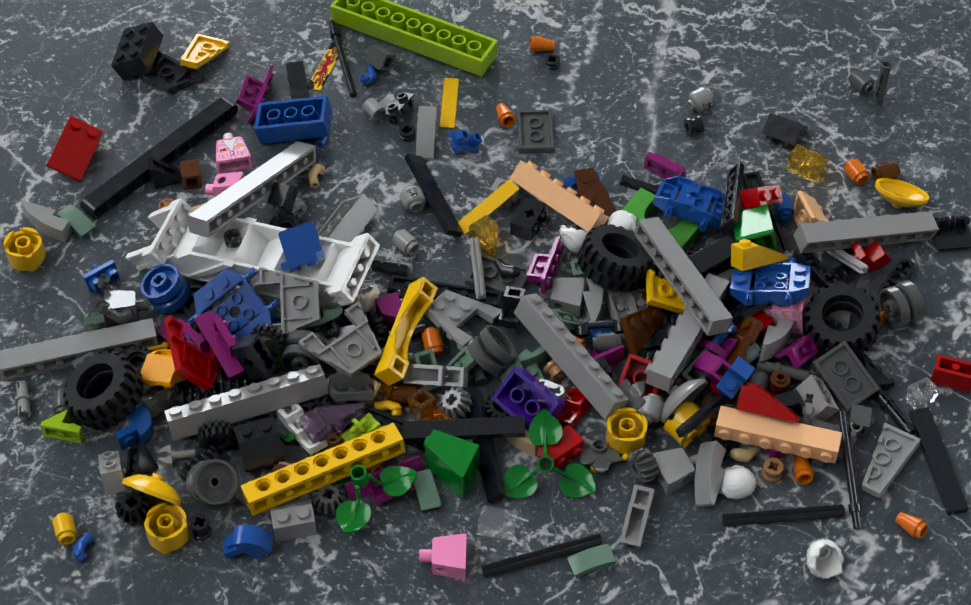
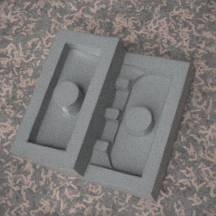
M638 288L626 293L607 292L605 300L611 319L620 321L619 318L649 306L645 299L642 298L645 288Z

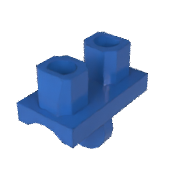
M462 129L459 132L450 131L448 133L452 140L450 146L455 154H462L464 151L475 154L479 152L478 145L482 143L480 133L474 132L472 135H469L466 130Z
M113 260L99 267L93 264L91 265L92 270L82 275L89 292L103 290L97 287L101 274L107 275L111 283H116L120 280L116 264Z

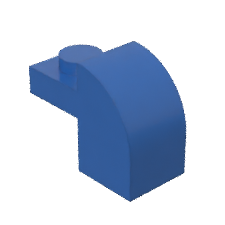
M144 404L135 407L134 413H130L127 416L129 426L115 433L117 444L121 450L133 446L138 441H142L146 445L152 439L154 427L151 415Z
M254 525L235 526L234 533L225 537L223 555L227 558H232L245 552L255 559L265 556L272 551L273 534Z

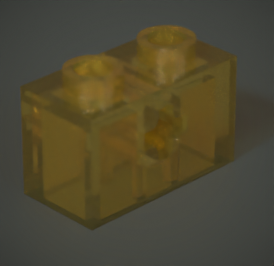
M797 144L789 154L786 169L819 184L827 173L830 158Z

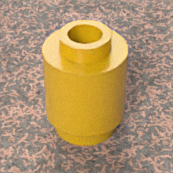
M65 512L57 514L52 520L56 540L61 545L74 543L77 531L73 516Z

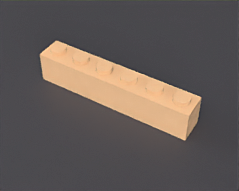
M520 160L510 177L513 182L587 232L596 226L606 223L609 217L603 214L604 209L597 205L591 206L589 199L584 196L579 198L576 196L578 192L570 187L564 188L563 182L556 178L552 180L550 178L551 174L543 169L541 171L537 170L538 166L533 162L528 161L526 163Z
M720 406L714 437H719L723 440L737 441L742 444L759 446L763 449H773L785 454L790 453L803 458H812L834 464L836 463L842 432Z

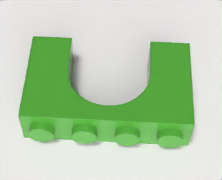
M640 188L622 209L637 216L636 226L638 220L646 219L654 210L653 200L655 194ZM682 219L678 225L667 230L686 253L687 248L695 242L702 233L703 228L700 231L699 224Z

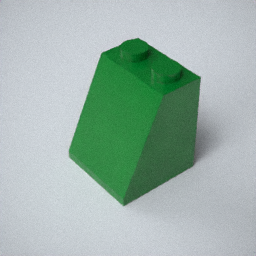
M768 205L740 210L738 224L734 226L736 242L747 239L758 245L779 251Z
M433 429L431 435L426 437L423 445L426 449L424 453L426 468L430 469L431 473L460 499H464L479 468V445Z

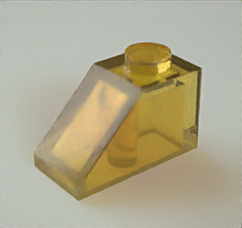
M485 215L469 226V238L478 237L481 249L488 256L496 258L499 226L495 220H491Z

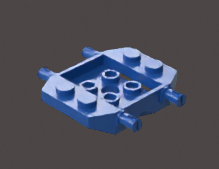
M675 176L662 180L654 197L653 204L664 211L663 215L665 218L667 216L668 219L671 215L678 216L699 224V230L701 231L703 228L702 232H705L707 228L719 229L724 193L709 186L699 185L683 176ZM678 190H679V191H680L679 196H678L677 200H674L675 197H676V195H677V193H678ZM710 202H711V203H713V204H712L711 209H710V211H709V213H708V212H706V211H707L708 206H709V204H710Z
M790 257L788 263H772L746 271L733 267L730 295L746 306L768 303L785 306L795 305L809 295L811 268L810 266L796 263L794 257L793 260ZM752 278H755L754 289L751 290ZM788 278H790L789 290H787Z
M254 267L245 274L226 268L193 294L196 312L187 319V322L193 326L196 323L195 317L210 311L209 308L239 285V289L212 309L215 316L219 314L222 320L228 322L231 335L235 334L237 339H239V337L248 336L251 330L255 329V326L258 324L259 326L262 323L274 324L273 310L281 305V302L278 298H275L271 303L266 304L258 295L250 279L258 274ZM238 307L241 312L237 318L232 316V309Z

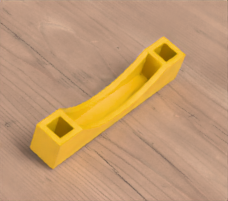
M425 277L409 284L374 373L376 377L388 386L404 379L409 366L407 353L410 339L421 317L433 302L438 289Z

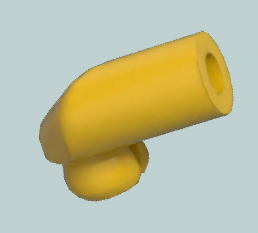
M391 400L374 402V407L377 410H391L392 416L402 415V406L399 403Z

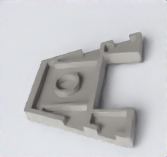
M263 267L259 268L261 287L280 285L281 323L272 324V328L277 326V331L281 330L282 336H285L294 330H300L321 321L318 281L268 270ZM261 337L265 344L272 341L268 337Z
M445 290L433 300L424 314L438 328L442 327L450 341L454 340L457 343V348L462 350L473 337L459 328L475 314L493 324L499 318L501 309Z
M359 301L344 312L355 327L329 345L325 346L313 332L298 341L300 348L349 377H352L382 355Z

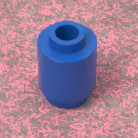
M782 193L783 202L773 204L775 214L780 220H789L794 215L792 201L788 194Z

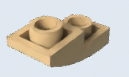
M527 429L525 430L526 437L505 438L519 450L532 456L537 455V446L533 445L530 441Z

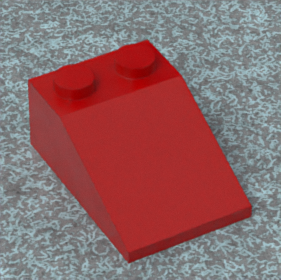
M70 115L46 166L80 182L104 131Z
M629 353L617 386L619 387L623 380L628 379L631 385L640 381L645 382L646 388L643 396L651 393L659 396L661 391L659 388L646 384L647 375L645 371L648 364H652L653 361Z
M747 382V385L741 386L737 405L738 410L796 423L800 421L801 417L766 389L761 388V384Z

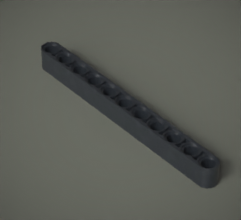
M220 97L87 195L80 203L81 210L93 219L100 218L152 179L147 162L148 157L171 165L231 120L237 114L238 106L227 98Z

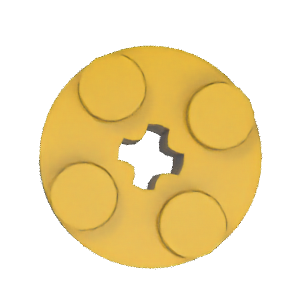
M27 227L19 228L20 231L15 233L14 231L10 232L5 237L3 243L10 267L20 271H36L46 257L41 236L35 229Z
M688 400L680 405L673 412L675 416L672 421L668 418L663 427L685 449L693 443V438L696 436L700 438L707 431L705 426L711 421L708 418L686 437H678L676 428L701 409L692 400L691 402Z
M620 408L614 411V414L609 416L605 437L609 447L617 450L619 454H630L634 450L643 448L646 442L648 427L645 416L643 414L641 416L633 408Z
M161 503L148 511L144 527L148 542L154 549L162 554H168L178 550L189 540L186 514L180 506Z

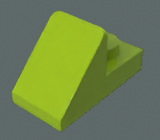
M68 410L50 417L40 424L44 437L82 444L85 438L82 427L70 423L71 418Z

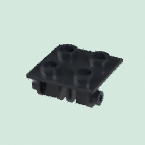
M965 215L956 217V219L955 216H951V219L949 216L946 218L935 217L939 228L933 237L937 250L971 248V235L967 226L970 223L969 217Z

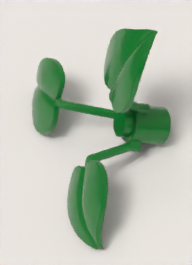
M546 409L541 410L534 417L528 432L529 439L533 445H543V456L538 459V468L530 474L529 469L524 465L517 464L510 467L503 478L506 491L504 496L514 499L531 496L538 486L533 476L539 471L549 473L552 470L563 476L560 479L559 486L566 496L579 498L594 493L596 490L595 482L586 467L578 463H571L566 467V471L563 472L554 467L553 459L547 456V444H557L562 437L563 430L559 421Z
M356 465L350 470V476L333 482L334 486L340 484L343 487L345 483L352 481L356 489V502L351 500L345 501L336 510V519L343 532H357L369 522L371 518L370 506L366 503H360V488L365 487L369 480H372L379 486H383L384 493L388 496L400 497L410 490L417 472L403 466H391L381 471V481H379L371 473L367 474L364 466Z

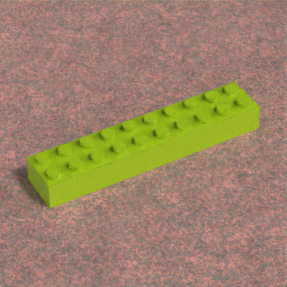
M335 0L330 6L331 20H334L335 23L481 77L497 56L498 40L389 0Z

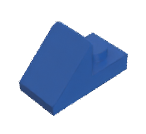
M738 356L715 386V389L731 400L748 380L755 368Z

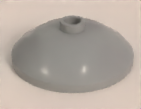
M695 379L687 381L679 387L674 385L669 390L668 394L670 396L663 405L661 421L664 424L668 418L672 421L675 416L673 412L688 400L690 402L691 400L694 401L707 386L708 382L705 379Z

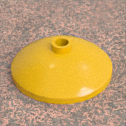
M880 178L875 182L877 192L895 208H913L928 203L929 195L924 190L910 183L892 178Z
M153 473L152 476L138 474L122 480V483L129 487L181 506L180 496L170 484L164 482L165 477L156 473Z

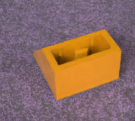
M157 349L147 354L140 373L142 374L144 384H147L148 387L162 385L163 388H171L176 383L187 380L175 372L170 349Z

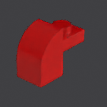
M877 240L866 248H863L858 242L851 246L854 250L853 257L868 265L867 273L879 270L892 261Z

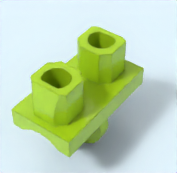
M368 413L359 421L353 418L351 420L353 426L344 432L341 437L347 442L377 430L382 426Z

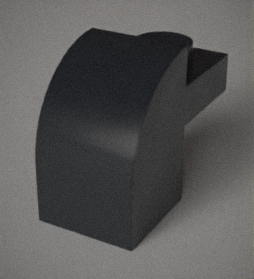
M506 287L498 326L517 329L521 321L516 317L514 311L522 296L525 295L526 289Z

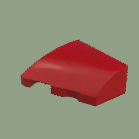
M572 388L566 392V400L564 402L567 405L557 420L562 426L565 427L569 424L573 428L591 408L592 404L579 389Z

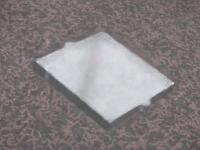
M483 505L481 516L478 518L479 525L476 536L512 543L514 532L517 530L516 523L519 511Z

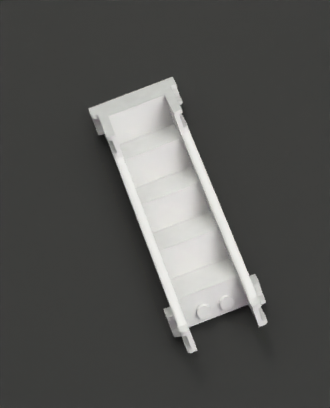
M182 198L172 201L169 206L154 211L149 215L148 219L160 229L150 246L128 253L126 259L128 261L131 260L138 270L152 269L161 264H171L176 267L183 277L209 282L226 268L245 274L254 267L258 274L250 279L257 293L280 299V285L260 286L259 268L263 267L292 276L296 275L319 282L320 306L335 304L344 306L354 302L380 244L369 233L356 236L351 242L319 236L325 258L318 260L319 264L308 267L305 264L301 266V270L290 273V270L283 271L281 263L287 261L278 236L279 232L287 230L286 228L256 222L257 219L236 218L209 238L189 232L188 215L194 210ZM229 229L239 230L242 237L241 245L236 248L227 247L224 233Z

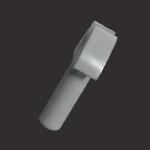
M167 445L160 449L157 454L158 457H168L158 458V462L162 466L173 468L172 463L176 459L196 457L197 451L196 449L173 451L171 445Z

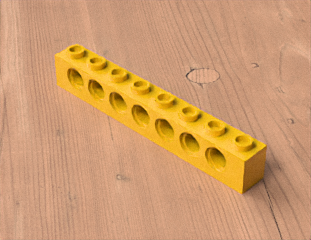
M391 423L241 485L244 499L252 516L348 477L350 476V470L356 465H362L367 469L405 453L404 440L395 424Z

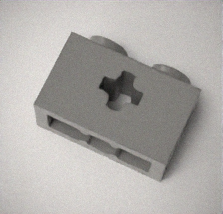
M810 375L794 389H797L806 405L805 413L811 414L812 407L815 408L814 414L810 416L811 421L812 418L827 421L839 411L824 380L819 377Z
M106 451L98 455L105 496L126 491L125 484L122 483L124 473L119 451Z

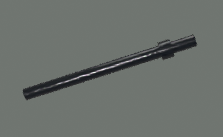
M330 20V36L334 40L349 95L353 98L357 94L340 40L341 34L336 27L335 21Z
M841 410L837 412L839 429L842 432L841 443L850 501L848 509L849 514L852 516L853 529L859 530L862 529L860 513L862 512L861 504L858 503L846 412Z

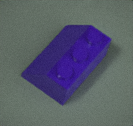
M513 367L491 398L511 416H524L525 428L529 430L534 417L541 410L546 409L557 419L567 405L521 367Z

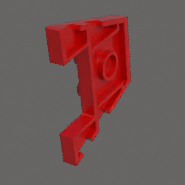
M169 315L164 319L175 372L203 390H209L221 367L211 347H209L208 356L183 340V323Z

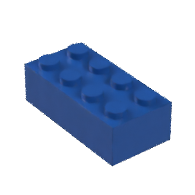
M327 96L258 103L254 130L260 144L329 137L333 109Z

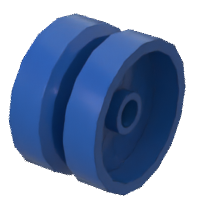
M161 264L152 268L144 276L140 285L143 295L160 313H171L178 310L187 302L191 293L188 282L176 267L171 264Z

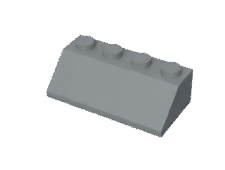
M364 193L344 200L320 229L318 236L351 242L356 236L361 235L365 231L364 227L374 219V214L378 209Z

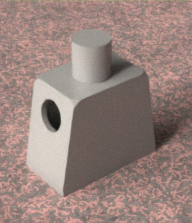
M555 278L553 287L547 288L545 294H541L540 291V297L550 299V309L570 312L579 318L585 278Z
M682 448L653 453L659 464L657 480L666 495L675 492L694 480L698 454L688 457Z

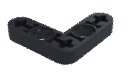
M798 247L792 254V258L796 259V263L810 266V278L819 288L824 287L826 289L832 283L839 285V282H845L846 284L854 280L859 274L845 264L828 270L812 252L801 254Z

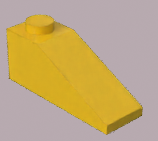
M747 239L731 244V266L741 271L788 259V256L758 245Z

